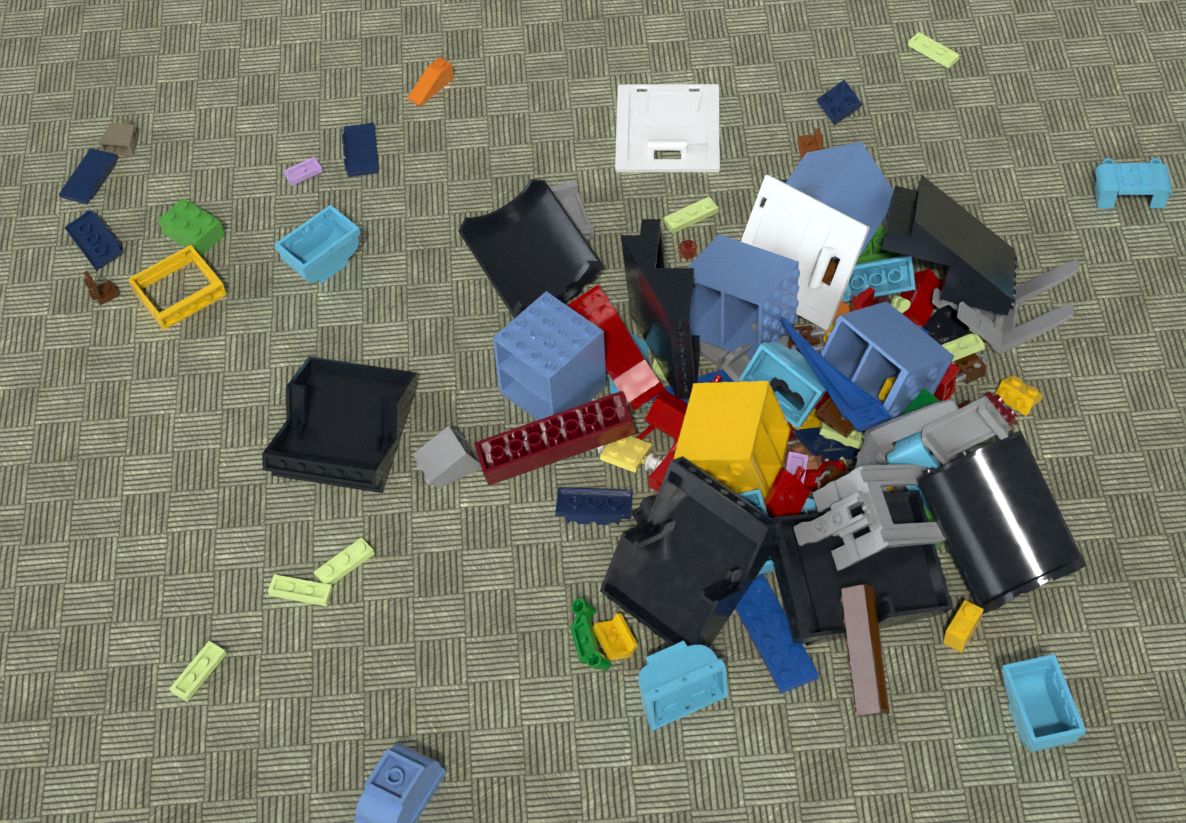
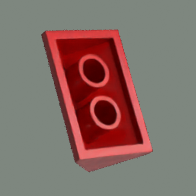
M930 268L914 273L915 290L904 291L900 294V297L910 301L909 309L902 314L914 324L922 327L930 319L936 307L932 303L934 289L938 288L941 291L943 283Z
M664 390L656 397L644 421L676 440L681 433L688 403Z

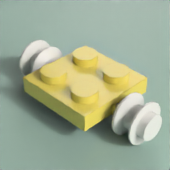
M632 436L596 448L598 453L601 454L600 460L634 473L637 472L641 464H644L645 471L649 469L654 471L663 461L662 456L655 458L654 453L649 454L652 449L651 443Z

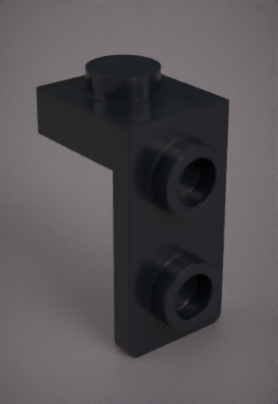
M774 377L770 381L774 393L778 391L794 407L801 411L805 404L802 396L797 392L793 393L784 380Z

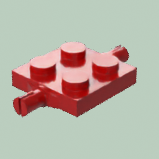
M798 466L794 475H791L786 469L779 470L763 503L773 512L774 517L800 514L810 493L801 481L806 471L803 467Z

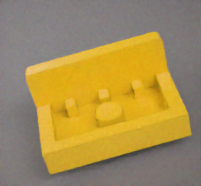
M1012 375L1001 381L995 395L998 394L1004 400L1005 404L1025 416L1029 414L1032 406L1041 402L1044 396L1037 388L1026 385L1022 379Z
M617 613L613 620L597 622L593 625L594 632L610 661L631 657L638 644L621 613Z

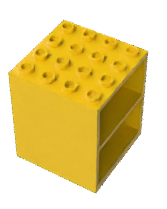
M769 381L694 383L674 459L683 456L736 494L760 489L763 501H765L779 470L782 469L791 431Z

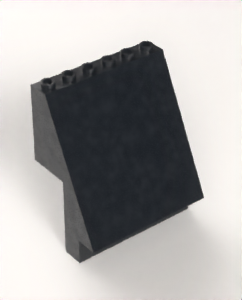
M922 174L917 191L895 186L890 202L882 249L948 265L941 289V300L957 304L963 301L969 307L1008 316L1009 310L1014 309L1016 302L1015 280L1017 273L1015 272L1017 269V257H1015V249Z
M642 219L640 235H621L630 315L675 396L679 399H690L693 384L698 383L701 351L700 335H691L690 330L692 290L695 288L694 268H666L661 219Z
M308 357L286 386V422L262 453L263 470L270 471L271 476L383 493L417 390V372Z
M683 456L670 461L647 522L622 532L600 592L607 599L620 606L623 611L636 618L639 623L652 630L655 635L664 639L670 646L684 641L687 647L691 645H704L709 648L782 539L775 534L779 523Z
M919 490L883 494L893 524L929 522ZM862 505L850 510L852 518L865 514ZM826 512L772 518L779 523L775 534L782 539L772 552L771 558L793 644L805 643L807 647L847 637L846 627L843 623L844 608L840 600L842 588L863 584L873 586L879 629L942 615L953 609L952 599L947 589L946 578L943 575L941 561L935 544L886 548L843 570L837 571L831 551L845 545L842 537L832 535L819 542L806 543L800 546L793 528L801 522H811L826 514ZM869 526L853 533L854 540L871 532Z

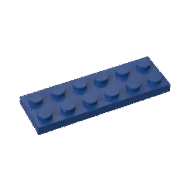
M765 576L756 577L735 610L780 694L819 679V674L802 643L793 644L787 616Z

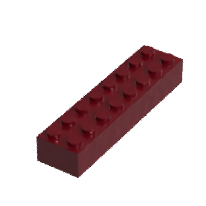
M620 391L474 442L483 475L490 486L637 433L623 393Z

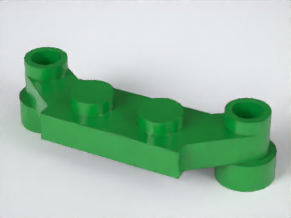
M577 598L571 607L572 612L576 616L573 625L570 626L579 661L583 664L587 663L589 667L596 670L607 671L611 667V661L600 653L591 623V617L595 614V607L590 605L588 601Z

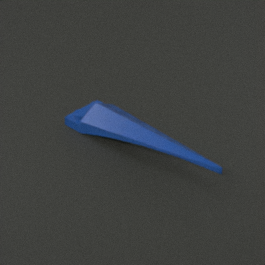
M781 317L780 322L845 420H850L858 432L890 420V414L877 399L836 369L784 317Z

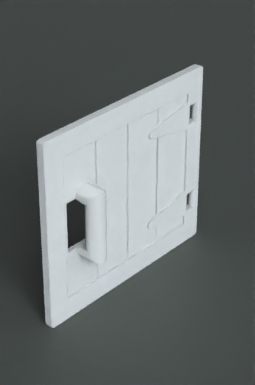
M619 84L615 171L719 172V85ZM689 89H699V92H689ZM637 90H647V92H637ZM655 151H681V159H654Z
M766 175L741 242L798 261L800 276L798 278L799 292L797 300L799 304L796 314L825 330H829L870 227L771 175ZM763 197L767 198L764 208L760 207ZM836 256L840 258V262L831 285L822 282L831 257Z

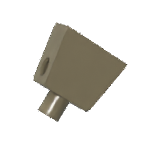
M124 119L122 123H111L99 140L101 150L116 155L134 157L138 135L133 122L130 119Z

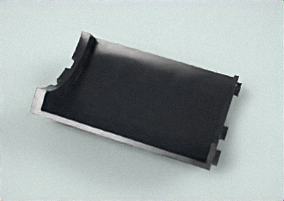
M530 179L520 194L508 204L486 215L465 217L458 230L514 319L546 291L562 303H567L581 293V288L587 282L591 283L604 267L545 180Z
M1010 430L1008 431V437L995 441L974 452H970L968 449L958 454L959 459L935 470L934 467H930L922 471L923 476L916 479L976 605L984 609L983 614L1000 608L1022 593L1026 594L1041 587V584L1050 581V578L1054 581L1077 572L1086 566L1021 430L1015 433Z

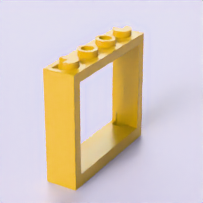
M192 245L181 249L128 279L134 294L163 330L226 296L223 283ZM193 262L209 281L210 285L159 313L141 290Z

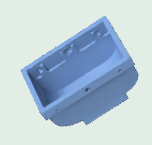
M397 742L390 750L387 749L364 784L365 790L357 804L356 815L353 818L354 822L416 823L445 777L446 770L440 766L439 762Z

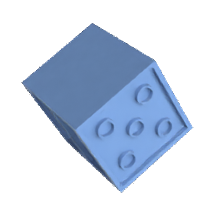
M862 142L806 153L786 182V184L870 227L859 256L887 215L894 191ZM835 256V257H831L830 260H836V259H840V258H838V257Z
M719 234L687 267L694 268L695 279L690 310L691 335H700V341L730 352H734L740 346L745 347L750 344L752 348L747 352V355L752 359L761 343H779L780 339L788 333L780 322L781 317H784L791 325L796 324L798 320L796 313L799 304L797 300L799 292L798 278L800 276L798 261ZM758 323V329H752L751 324Z
M547 291L493 337L500 393L536 420L588 403L607 387L603 330Z
M887 301L839 315L835 321L836 325L833 331L828 335L826 345L820 351V354L836 369L877 399L890 414V420L900 417L923 388L934 395L954 358L953 354ZM898 376L887 399L883 403L878 397L887 378Z

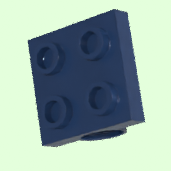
M845 80L817 99V102L834 125L863 105Z

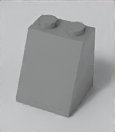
M447 426L413 454L416 459L415 465L425 474L423 477L430 486L433 484L438 489L481 469L479 458L467 439L450 426Z

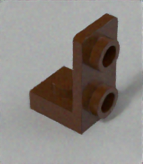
M88 271L83 272L86 278L83 281L86 287L90 289L88 293L93 301L97 300L100 306L120 296L110 280L96 286Z

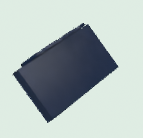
M374 123L343 126L344 131L343 129L341 130L343 156L348 177L379 173Z
M90 148L60 191V198L88 205L116 166V162L119 159L118 155Z
M90 209L64 227L96 271L123 253L121 251L122 247L96 213L93 214Z
M820 427L799 429L794 434L814 456L822 455L821 462L825 459L836 461L841 457H844V460L853 459L860 451V449L846 446L839 441L825 438L819 434Z
M558 487L555 516L565 517L567 524L571 521L588 525L590 522H596L597 525H609V523L613 522L619 526L621 519H631L633 490Z

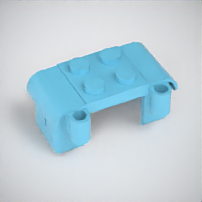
M1106 158L1103 164L1095 169L1096 184L1094 190L1097 207L1100 209H1113L1117 194L1152 195L1149 209L1165 208L1169 194L1173 197L1168 166L1162 164L1158 158L1151 159L1150 163H1114L1112 159Z
M922 431L896 441L894 451L887 454L886 465L914 464L926 466L927 469L934 467V470L942 467L933 455H929L930 449L923 445L921 440ZM906 486L909 491L919 490L924 501V508L931 511L920 486Z

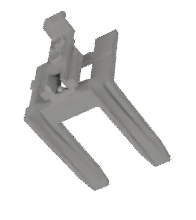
M1073 260L1016 286L1015 306L1013 310H1009L1008 316L969 307L963 301L957 304L941 300L942 292L938 288L934 289L932 303L939 309L950 305L958 312L957 318L965 323L972 333L980 335L991 344L992 349L1002 354L1059 326L1073 317L1074 305L1068 304L1015 327L1018 306L1078 273L1079 261Z
M949 399L934 403L867 429L863 436L864 443L862 449L857 454L858 461L855 469L864 465H886L887 454L894 451L895 448L893 442L920 432L924 426L958 410L959 408L955 401ZM984 446L977 447V448H973V449H969V450H970V452H974V451H976V450H978V449H980V448H982V447H984ZM958 454L950 457L949 463L959 459ZM896 486L894 493L909 490L906 486ZM881 487L883 494L890 493L887 487Z
M914 464L864 465L852 470L851 473L838 480L826 484V486L812 494L818 512H822L830 507L831 510L811 522H801L793 527L798 544L802 546L806 543L819 542L832 535L842 537L845 545L831 551L837 571H840L886 548L935 544L946 541L936 522L893 524L881 487L919 485L916 479L923 476L922 471L927 469L926 466ZM862 505L865 514L852 518L850 510ZM869 526L871 532L854 540L853 533Z

